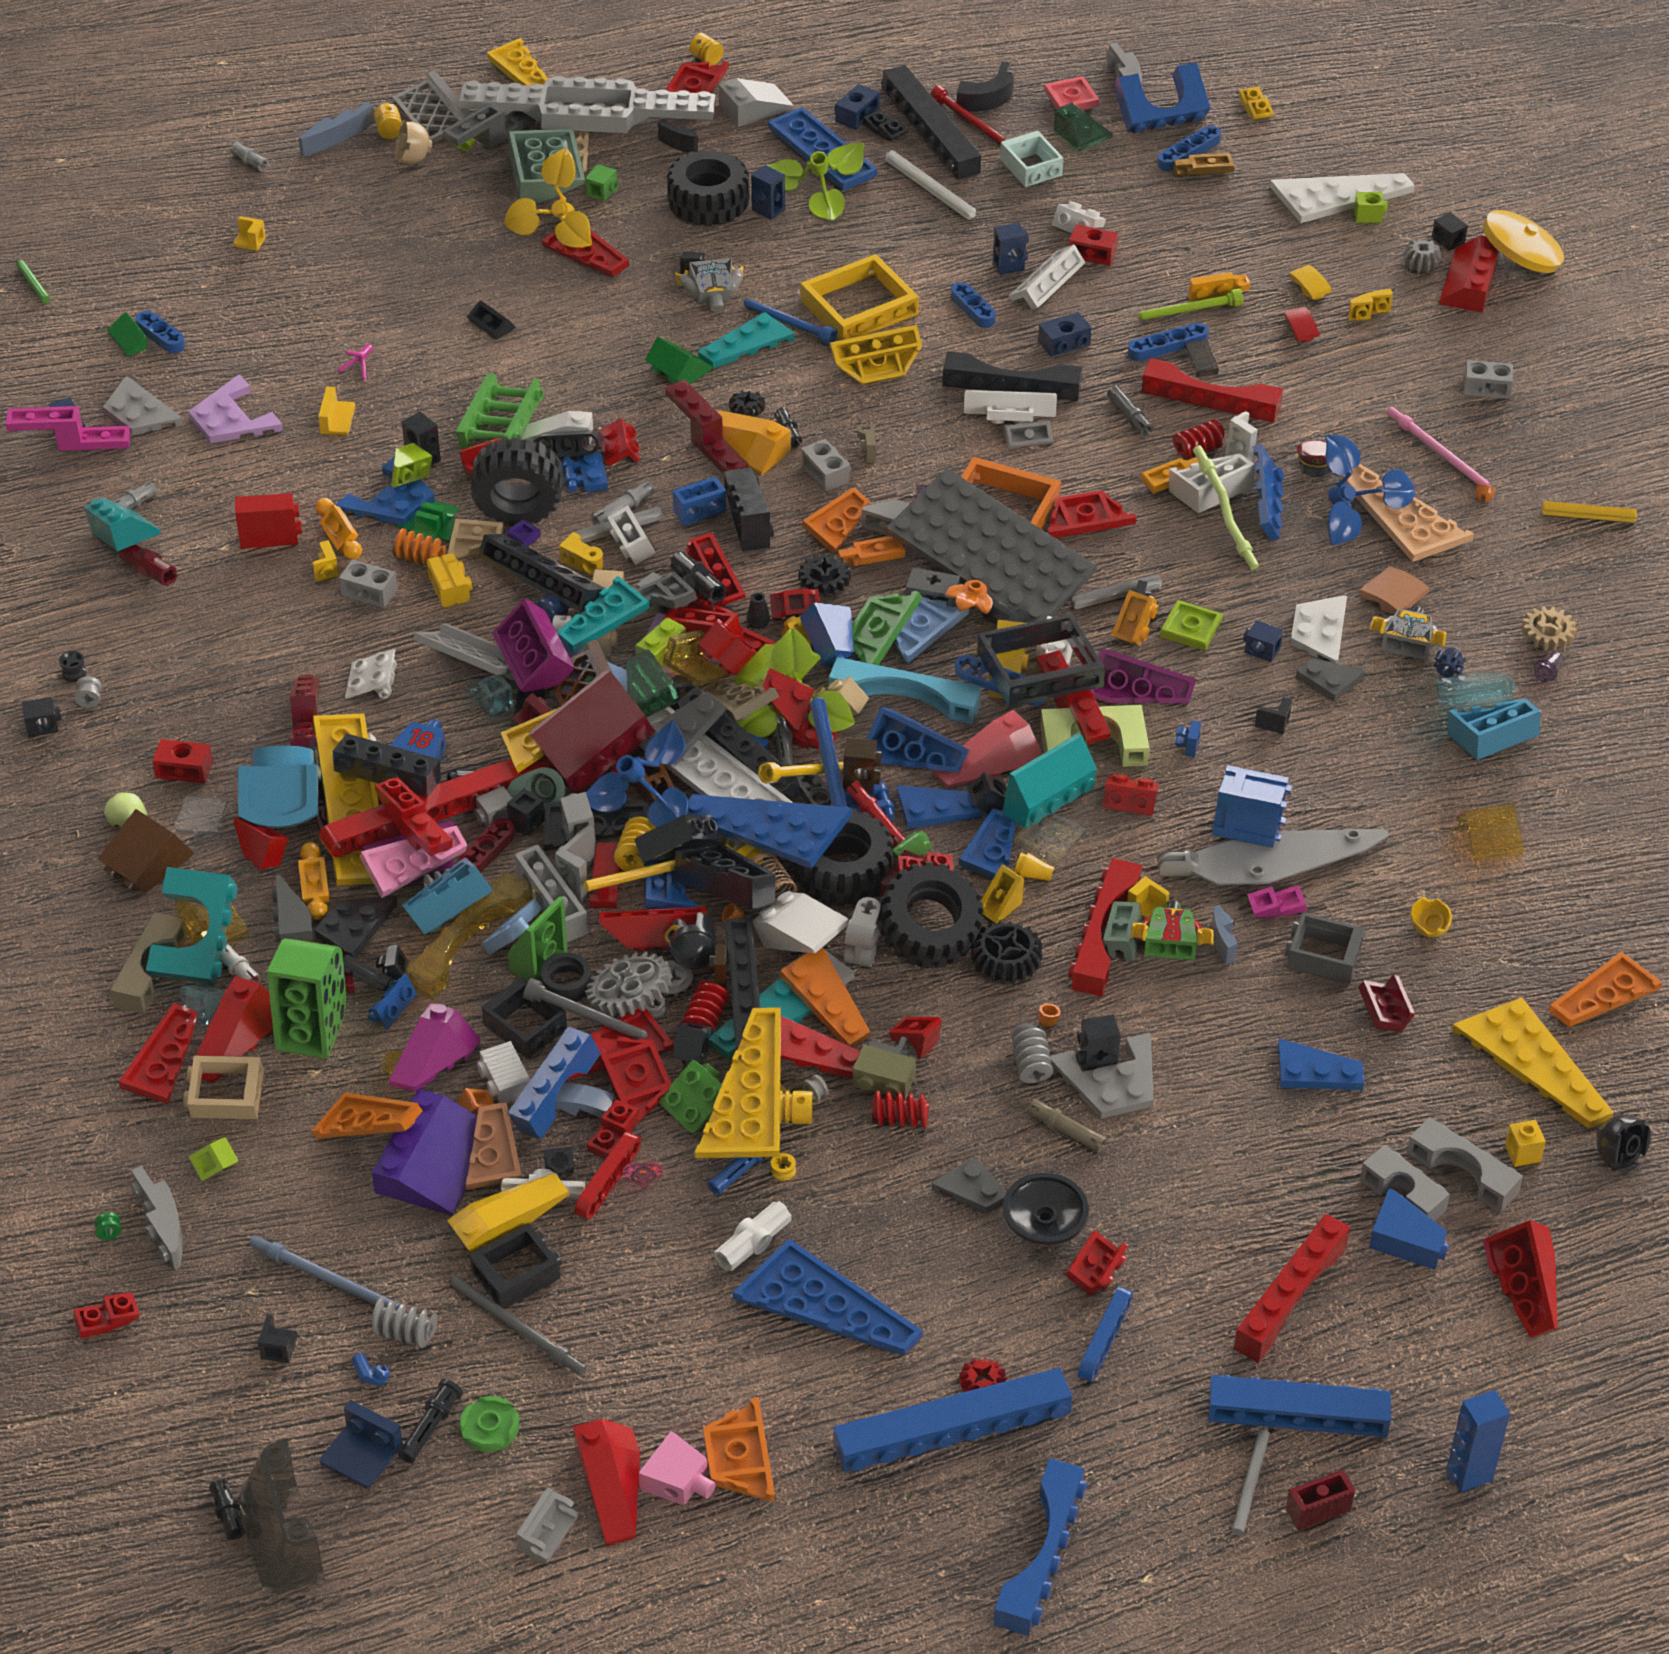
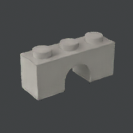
M1387 1145L1381 1147L1363 1162L1360 1181L1378 1195L1382 1196L1388 1189H1401L1408 1193L1405 1199L1433 1221L1446 1212L1450 1194L1445 1188L1436 1184L1422 1170L1411 1165L1401 1154L1393 1151Z

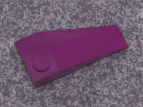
M1099 648L1097 655L1105 666L1104 687L1091 689L1094 698L1108 703H1189L1197 679L1104 648Z
M430 1003L421 1015L389 1079V1086L414 1092L436 1079V1073L443 1069H452L454 1062L460 1058L466 1060L471 1057L480 1044V1037L456 1009L448 1008L442 1004Z

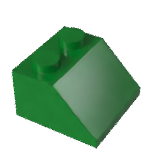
M658 336L645 358V361L652 365L651 370L660 375L664 372L668 375L666 379L674 384L684 379L691 384L713 368L712 365L683 347Z

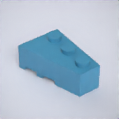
M1526 698L1495 703V707L1481 709L1480 706H1473L1471 711L1457 713L1456 709L1448 710L1447 734L1476 760H1479L1539 736L1541 711Z
M464 858L409 899L402 907L424 935L428 932L431 934L437 931L443 925L442 923L455 917L464 909L491 893L493 889L476 866L467 858Z

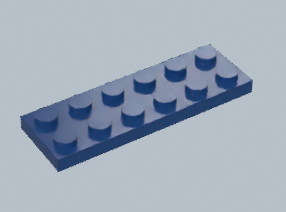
M803 107L768 121V129L806 161H810L811 154L816 151H822L828 157V154L833 149L847 144ZM864 158L862 168L853 175H842L837 169L832 170L828 166V171L824 176L844 191L876 177L878 169Z

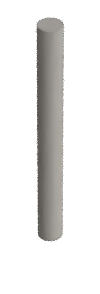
M1266 1430L1258 1431L1232 1527V1533L1238 1536L1244 1534L1270 1433Z

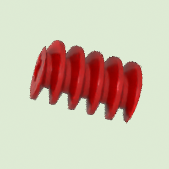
M1213 419L1210 422L1197 425L1195 428L1192 427L1187 431L1184 430L1179 434H1174L1172 440L1176 451L1183 459L1190 460L1191 457H1196L1193 452L1196 446H1201L1205 454L1207 450L1213 451L1215 447L1217 449L1221 448L1225 432L1222 423L1217 419Z
M709 980L700 981L681 1024L690 1022L712 1027L711 1036L729 1000V993L715 982Z
M876 1090L873 1098L872 1123L877 1118L878 1125L883 1126L885 1120L888 1119L890 1127H894L897 1119H899L901 1128H905L908 1120H910L912 1128L915 1129L919 1121H921L923 1129H927L929 1101L926 1102L924 1094H920L918 1100L915 1101L913 1093H909L907 1099L904 1100L902 1093L898 1092L895 1100H893L890 1091H887L884 1099H881L880 1092Z

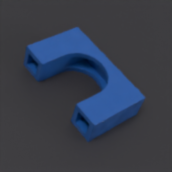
M1197 62L1176 67L1172 77L1179 100L1176 106L1167 109L1156 107L1147 100L1138 73L1118 77L1114 84V90L1127 132L1135 131L1138 133L1151 127L1159 129L1167 124L1174 123V125H1180L1187 120L1200 121L1204 119L1211 107Z

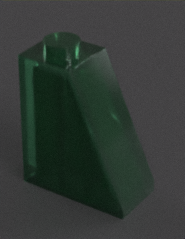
M649 649L627 660V693L646 718L679 701L673 681Z

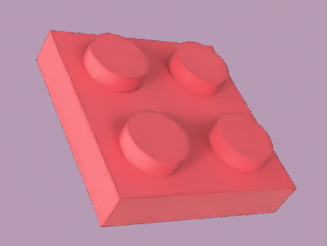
M1083 76L1045 84L1044 92L1060 115L1099 106L1100 99Z

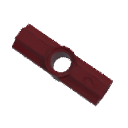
M134 544L118 551L120 554L119 558L133 566L134 571L154 579L162 585L168 587L169 584L175 583L178 577L176 573L177 568L162 559L163 556L150 549Z

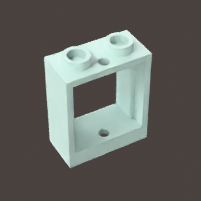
M1039 131L1001 142L1000 160L1024 187L1062 176L1063 157ZM1037 154L1044 162L1027 167L1020 159Z

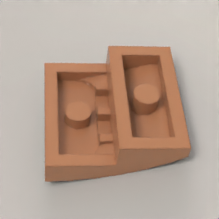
M1388 567L1359 589L1362 599L1379 602L1381 611L1395 614L1398 609H1409L1430 592V588L1422 581L1393 567Z

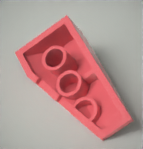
M1012 710L993 720L963 745L970 751L960 773L933 770L932 774L947 788L973 783L984 772L993 777H1000L1002 772L1015 771L1041 756L1042 752L1030 725Z

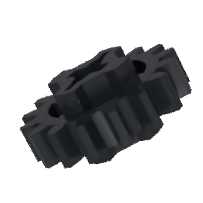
M822 553L820 557L813 554L812 560L806 557L805 563H800V570H798L800 586H805L809 590L818 589L819 593H823L824 597L830 592L832 595H836V590L843 592L844 586H849V580L851 579L849 563H843L842 557L835 559V554H832L830 557L826 556V553Z

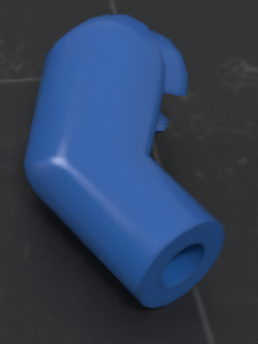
M358 1353L352 1357V1363L362 1382L380 1386L388 1381L390 1371L387 1366L383 1365L381 1367L377 1365L375 1368L370 1367L364 1353Z

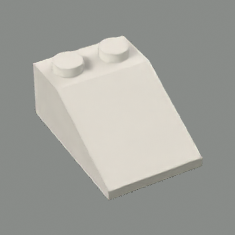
M791 891L779 895L775 904L761 910L760 915L752 921L765 948L816 953L846 928L849 923L848 918L808 895Z

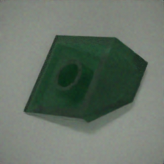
M1073 102L1055 109L1054 131L1078 151L1113 137L1112 132Z

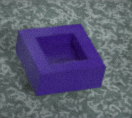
M523 519L507 530V536L529 546L541 537V531Z

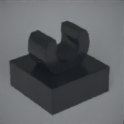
M396 944L388 946L386 956L377 957L375 966L376 968L382 967V973L391 976L393 980H398L404 973H407L409 960L399 945Z

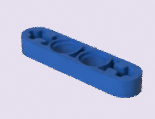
M1206 126L1160 152L1157 161L1158 168L1163 171H1172L1174 160L1187 159L1189 155H1199L1220 143L1221 129L1216 126Z
M1194 323L1134 339L1129 342L1128 357L1135 361H1142L1204 344L1208 341L1209 328L1203 323ZM1173 338H1182L1184 340H1175ZM1160 343L1163 344V346H1156L1154 344Z
M962 655L955 661V673L958 678L1001 694L993 680L986 681L982 678V675L988 670L981 659L970 655ZM966 664L970 665V668L962 671V667H965ZM977 668H979L978 676H975V672H977ZM1004 668L1011 680L1027 677ZM1046 699L1026 704L1032 706H1039L1043 704Z
M1122 1287L1117 1288L1081 1361L1078 1371L1079 1378L1089 1382H1093L1128 1312L1133 1298V1291Z

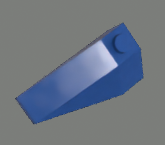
M885 707L880 708L866 740H877V751H882V764L960 773L970 751L968 748L919 722Z

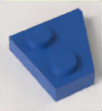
M646 863L645 867L655 865L656 863ZM675 871L644 878L645 907L658 909L696 907L694 900L689 901L686 896L684 884L675 881Z

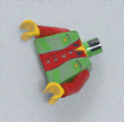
M1174 900L1166 902L1165 908H1155L1152 916L1146 917L1141 923H1133L1130 938L1136 937L1146 941L1144 956L1195 960L1197 945L1207 943L1213 945V930L1203 928L1198 921L1193 920V914L1190 910L1181 909L1180 903Z

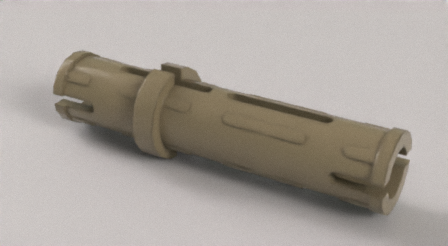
M1037 1098L1033 1099L1030 1103L1039 1108L1040 1111L1029 1106L1027 1114L1047 1123L1048 1128L1061 1131L1091 1148L1096 1153H1100L1103 1147L1094 1143L1095 1140L1106 1145L1107 1137L1065 1116L1059 1108L1053 1109Z

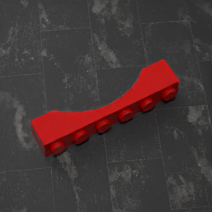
M1150 358L1143 374L1141 392L1238 415L1246 411L1251 418L1274 423L1281 407L1283 388L1262 383L1241 387L1213 385L1188 376L1173 363Z
M1112 858L1109 868L1104 867L1101 877L1103 885L1098 886L1095 893L1094 901H1097L1096 905H1091L1088 914L1090 923L1084 924L1081 939H1084V941L1077 944L1075 952L1077 961L1076 963L1071 962L1068 978H1072V990L1103 997L1109 979L1111 959L1105 951L1101 934L1109 920L1113 902H1127L1128 890L1141 880V864Z
M1326 1213L1237 1328L1234 1350L1257 1363L1263 1359L1305 1291L1322 1272L1334 1265L1346 1249L1350 1226Z

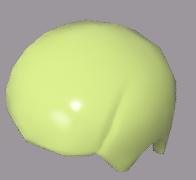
M118 793L108 800L104 814L112 827H115V825L122 827L135 809L146 816L147 811L136 794Z

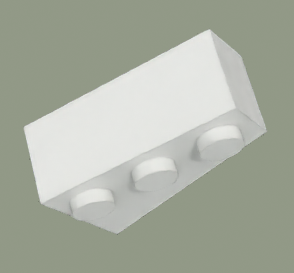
M1240 453L1211 459L1216 467L1215 471L1227 491L1228 499L1254 487V463ZM1198 463L1190 464V468L1178 471L1177 467L1169 468V492L1194 511L1200 513L1220 503L1214 487L1207 475L1202 473Z

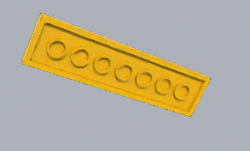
M365 715L313 716L319 768L322 771V789L327 823L329 824L379 806L375 782L336 772L333 766V750L347 733L368 739ZM361 850L342 857H333L337 886L374 884L360 859Z

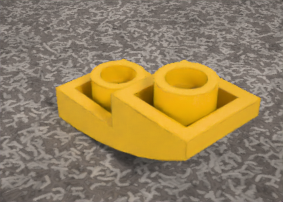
M1259 86L1239 90L1238 96L1253 120L1273 117L1274 113L1268 98L1263 97Z
M1306 265L1289 272L1291 281L1300 285L1303 295L1312 300L1321 299L1325 294L1332 292L1328 282L1311 265Z
M1392 290L1373 291L1350 300L1348 320L1371 319L1372 313L1390 312L1393 298Z

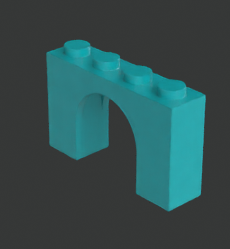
M167 867L162 889L163 895L170 900L192 902L204 906L209 914V927L205 936L198 943L190 947L175 948L151 944L146 971L152 977L215 985L216 977L219 978L222 971L220 956L221 951L224 952L227 946L225 931L226 926L231 924L232 910H230L231 900L236 898L237 884H235L230 875Z

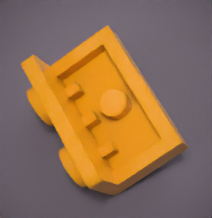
M1129 590L1111 636L1140 647L1141 642H1145L1149 635L1150 628H1148L1150 619H1154L1158 612L1159 605H1156L1157 600L1152 596L1148 597Z

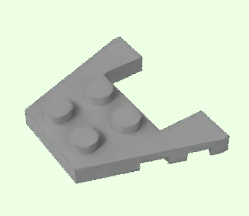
M1150 1033L1126 1038V1047L1132 1057L1131 1061L1082 1072L1073 1051L1049 1056L1053 1070L1057 1069L1063 1075L1062 1079L1079 1092V1097L1100 1119L1153 1107Z

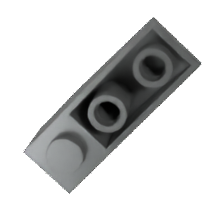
M276 875V886L271 887L273 902L278 904V906H273L274 922H279V925L274 926L275 941L278 942L284 938L314 943L310 910L280 875Z

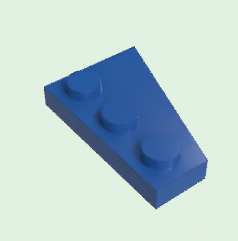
M901 785L896 787V793L907 829L983 817V811L974 807L968 792Z
M993 808L960 857L959 866L992 880L1001 865L1009 868L1016 822L1003 814L1002 811Z
M1279 1038L1278 1058L1281 1088L1363 1090L1364 1075L1363 1063L1361 1061Z

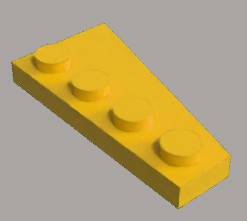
M557 709L501 732L518 773L544 756L529 735V732Z

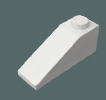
M567 411L530 423L523 432L521 440L528 438L534 442L542 434L551 432L593 430L592 412ZM587 437L586 442L588 446H591L592 437ZM565 438L564 445L573 448L572 441ZM542 439V444L550 446L547 440Z

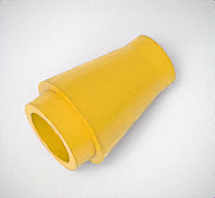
M1020 853L1014 872L1024 878L1040 879L1049 882L1054 867L1030 853H1027V855Z

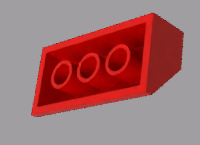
M1479 235L1455 249L1439 300L1440 305L1483 313L1500 251L1493 246L1486 236Z

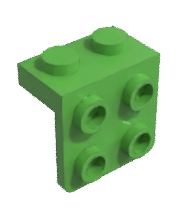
M692 1060L672 1083L665 1096L661 1098L660 1104L692 1134L698 1133L710 1119L713 1112L714 1103L723 1083L717 1078L720 1073L708 1063L703 1066L697 1061Z

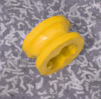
M780 1153V1157H773L771 1159L772 1176L780 1181L793 1178L796 1174L795 1158L787 1153ZM782 1164L788 1165V1167L785 1166V1169L779 1168V1166L782 1167Z

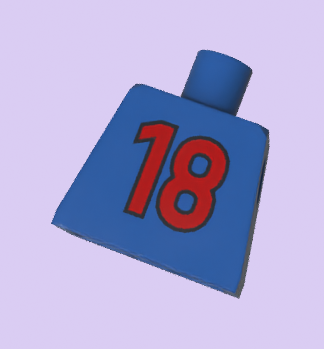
M429 719L426 725L412 722L390 745L438 758L441 763L446 749L445 733L441 729L442 724L436 719Z

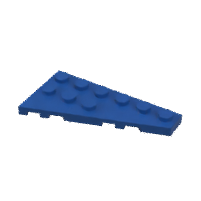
M693 794L688 800L687 813L711 815L717 824V833L810 869L813 868L853 815L850 807Z

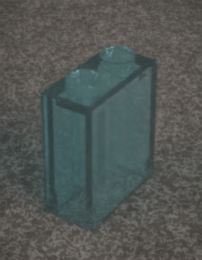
M1493 670L1436 679L1439 704L1454 709L1513 700V693L1515 692V683L1511 675Z

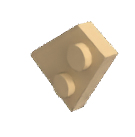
M456 518L447 554L453 553L456 559L478 554L483 536L485 534H503V523Z

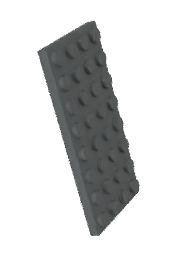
M948 468L886 527V533L946 573L960 576L961 583L965 584L970 580H978L984 583L987 587V594L990 597L1002 602L1014 611L1018 609L1025 610L1030 615L1032 622L1045 620L1047 616L1053 617L1097 572V565Z

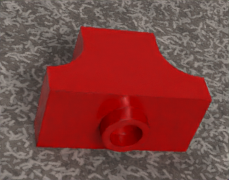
M818 589L785 590L769 595L772 619L787 618L794 615L796 617L801 616L813 603H820Z

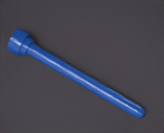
M751 299L744 301L746 308L761 314L765 312L776 320L816 335L821 343L830 346V342H835L837 339L838 331L830 326L820 328Z

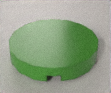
M485 1396L479 1398L478 1402L470 1403L465 1407L460 1416V1432L463 1440L471 1448L481 1452H495L506 1448L515 1440L519 1433V1415L508 1400L497 1396Z

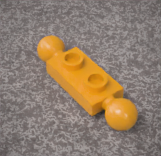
M328 498L319 499L316 502L315 510L318 515L322 516L319 523L338 551L344 553L350 560L358 559L362 554V546L355 539L359 535L339 506L334 505Z
M308 842L300 850V856L303 860H298L303 903L308 905L307 908L311 912V919L320 921L328 914L326 903L330 902L325 859L320 857V847L316 843Z

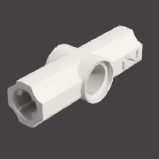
M780 1201L773 1202L754 1219L748 1217L742 1220L737 1226L734 1235L714 1251V1258L719 1263V1266L725 1271H733L753 1253L758 1255L764 1252L769 1246L772 1237L791 1222V1214L787 1207Z

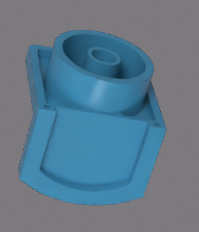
M267 746L253 749L251 751V766H238L239 817L258 826L287 828L303 824L318 816V786L322 785V771L317 764H314V751L298 746Z

